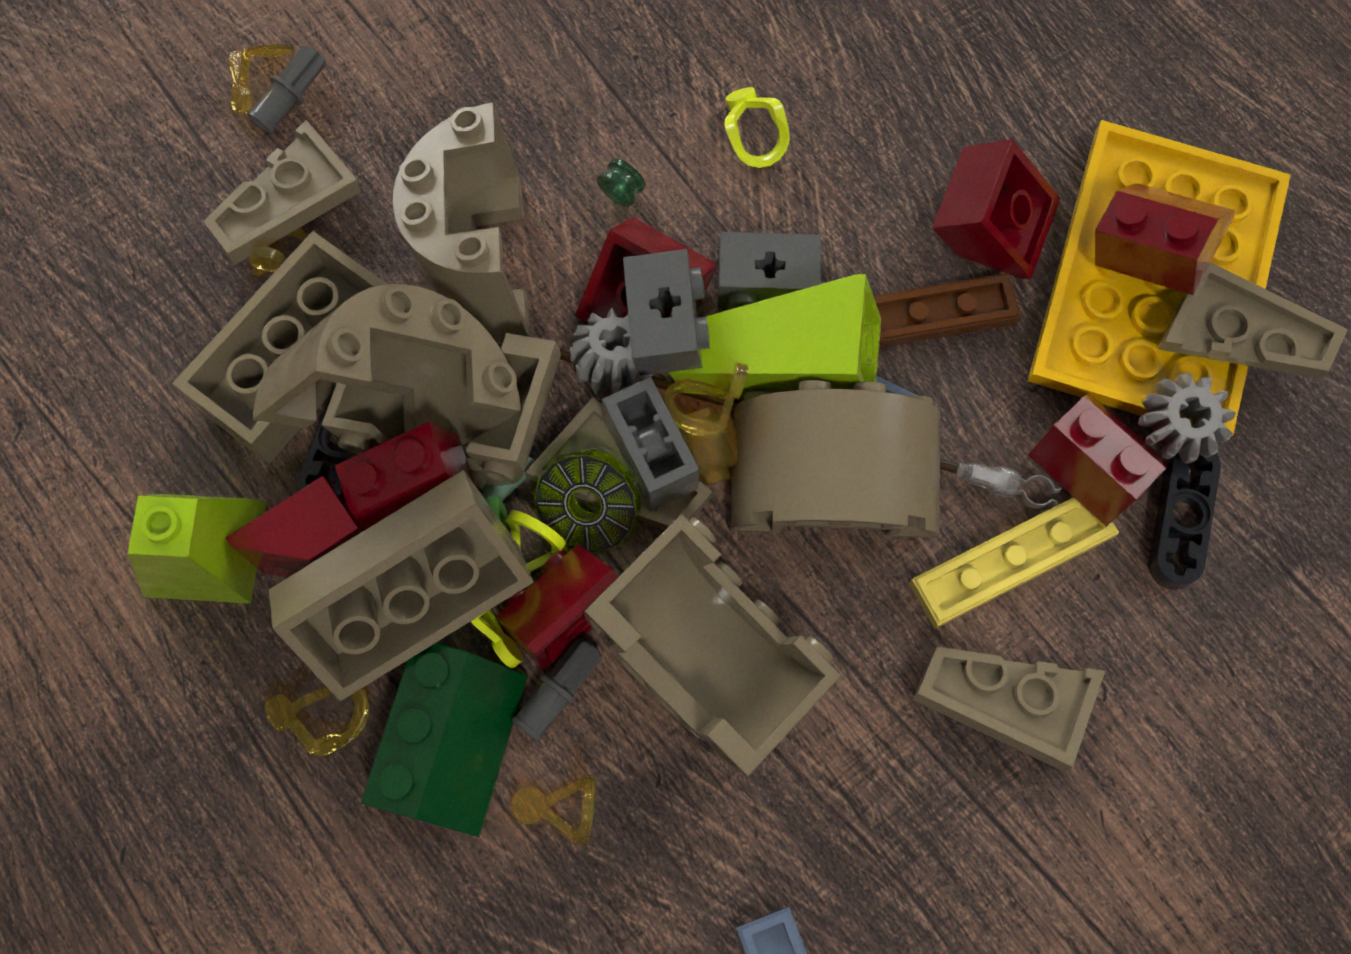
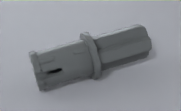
M303 46L279 76L272 75L270 77L271 86L253 108L246 113L250 121L265 133L272 135L275 132L274 129L295 104L301 105L304 102L303 93L325 67L326 61L322 55L312 47Z
M583 639L576 640L547 677L543 674L540 676L539 680L542 684L511 721L539 743L543 734L568 703L572 706L576 702L573 698L574 694L601 661V653L589 642Z

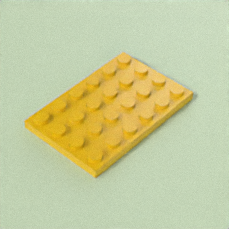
M1101 120L1094 134L1027 381L1081 398L1090 394L1104 405L1142 416L1149 413L1141 404L1143 398L1149 393H1156L1155 385L1164 378L1175 382L1176 377L1181 373L1190 372L1196 384L1203 377H1212L1211 393L1216 394L1222 390L1229 391L1226 400L1220 404L1222 408L1236 412L1234 419L1224 423L1234 434L1248 366L1159 350L1158 347L1185 293L1095 266V229L1115 192L1135 183L1235 210L1234 217L1211 263L1266 289L1291 174ZM1181 410L1179 412L1180 418H1185L1183 417ZM1186 418V419H1189V420H1190L1191 426H1192V425H1193V420H1192V418Z

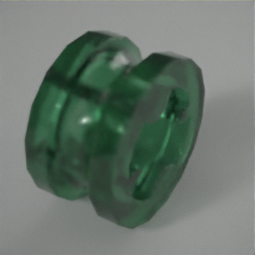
M613 158L607 165L608 172H602L598 176L597 184L612 201L621 206L630 207L635 202L634 193L640 194L646 188V182L632 165L624 160Z

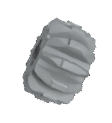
M611 308L607 318L603 319L591 313L588 325H577L573 346L570 348V360L573 362V366H576V376L579 379V383L591 381V388L595 395L605 387L611 388V392L614 394L621 391V387H630L653 375L640 376L634 364L628 315L624 318L617 317L614 309Z
M1190 372L1181 373L1176 377L1175 382L1164 378L1155 385L1156 393H1149L1143 398L1141 403L1149 413L1142 415L1139 418L1138 424L1153 429V433L1145 439V444L1151 446L1160 441L1164 444L1161 451L1162 458L1170 459L1179 453L1183 463L1196 461L1199 454L1205 458L1213 456L1218 452L1217 443L1229 440L1233 434L1224 423L1234 419L1236 412L1222 408L1220 404L1226 400L1229 391L1222 390L1213 394L1210 392L1212 377H1203L1195 384ZM1181 410H1182V415H1183V417H1185V418H1180L1179 412H1180ZM1186 418H1192V420H1193V425H1192V426H1191L1190 420H1189V419H1186Z

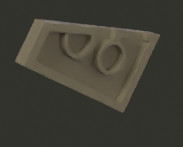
M307 120L295 130L297 138L284 151L277 148L266 159L268 167L253 182H243L203 221L208 233L233 266L361 192L355 176Z
M1210 262L1195 294H1184L1158 349L1320 379L1329 372L1348 329Z
M594 397L591 398L525 472L527 479L539 483L540 478L551 465L567 457L589 456L606 462L624 477L633 493L634 519L662 530H666L681 514L688 521L692 517L695 518L712 498L713 494L711 489L699 481L697 490L650 511L605 423L603 404ZM578 458L565 466V468L571 466L567 471L572 469L568 473L573 472L570 476L574 475L571 478H576L573 480V482L576 481L575 483H580ZM591 462L596 464H586L587 466H596L586 467L589 469H595L586 470L588 472H593L586 473L588 475H592L586 476L590 478L586 479L587 481H589L587 483L593 484L603 465L602 463ZM557 466L552 469L554 472L549 480L555 474L552 482L557 477L555 484L559 480L557 485L561 483L560 487L564 485L562 489L566 488L567 490L570 486ZM607 473L613 478L605 475L609 478L604 477L608 482L602 480L604 483L601 482L602 485H599L601 487L599 489L603 492L623 480L620 477L616 478L612 474ZM579 488L571 493L574 497L602 507L599 496L590 489ZM621 490L623 494L619 491L620 495L616 492L619 499L615 493V498L613 495L611 497L608 496V498L606 497L608 503L632 504L630 497L628 499L623 490Z
M936 647L929 658L913 700L1063 772H1067L1074 765L1105 671L1086 668L1084 671L1057 668V664L1037 661L1035 664L1006 661L999 655Z

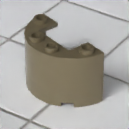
M493 102L475 107H464L432 128L416 143L406 156L399 169L393 189L395 220L431 291L457 301L484 326L496 342L503 343L506 333L530 337L528 298L524 288L512 290L503 270L502 239L499 227L476 230L478 226L524 219L522 180Z
M386 284L368 288L347 299L274 360L258 387L254 402L253 420L308 428L317 421L316 382L324 380L403 395L405 433L430 421L457 433L463 446L521 412V405L514 370L509 366L499 345L475 317L457 301L434 291L407 284Z
M506 333L501 351L516 375L521 412L462 446L474 483L480 493L483 492L485 484L502 486L514 484L521 480L561 358L560 348L556 341ZM337 383L322 426L339 437L337 445L340 448L359 455L405 433L403 395Z
M809 380L800 382L799 390L777 393L754 391L745 393L744 401L738 403L734 407L730 531L782 533L783 526L886 530V537L939 538L940 410L933 405L931 397L887 393L886 385L879 382L856 383L853 385V390L831 389V383Z
M681 514L584 611V616L598 635L603 631L611 639L605 646L678 722L697 739L700 738L701 740L714 743L717 747L713 751L718 757L737 771L749 776L841 675L829 664L833 657L819 641L811 636H808L806 640L802 636L786 637L776 627L780 619L773 610L758 599L753 603L739 589L742 581L728 565L721 561L716 565L714 564L722 554L712 545L716 541L712 532L698 519L692 517L688 521Z

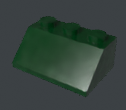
M437 643L408 659L360 804L480 838L514 726L511 720L518 713L528 676L472 653Z

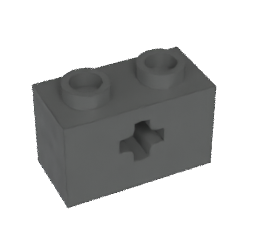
M720 231L717 308H728L730 310L820 285L821 235ZM765 274H771L772 279L765 278Z
M687 249L623 257L632 359L639 375L703 368L701 350L710 349V337L707 317H697L696 300L705 299L701 267H691ZM673 307L672 317L662 318L665 316V308Z
M651 377L602 399L605 423L650 511L698 489L699 468Z

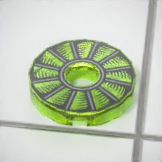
M580 449L578 452L565 453L557 457L538 479L534 500L539 520L556 531L565 540L568 549L572 550L579 544L590 553H603L619 546L635 527L641 509L640 494L637 496V489L634 486L635 480L629 469L614 456L595 449ZM587 490L595 494L600 501V510L588 512L582 509L577 503L576 492Z

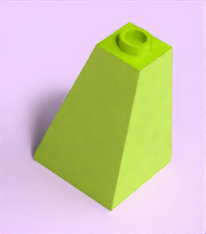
M866 274L852 275L706 316L710 349L701 350L703 368L667 372L683 393L744 399V394L747 392L763 391L777 393L799 390V383L809 380L831 383V389L853 390V385L856 383L876 382L881 316Z
M176 494L138 495L127 554L142 596L146 598L251 604L256 567L235 551L226 540V537L264 514L266 501L264 499Z

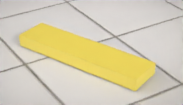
M1073 497L910 580L909 585L932 626L936 629L1114 538L1119 534V531L1113 522L1106 527Z

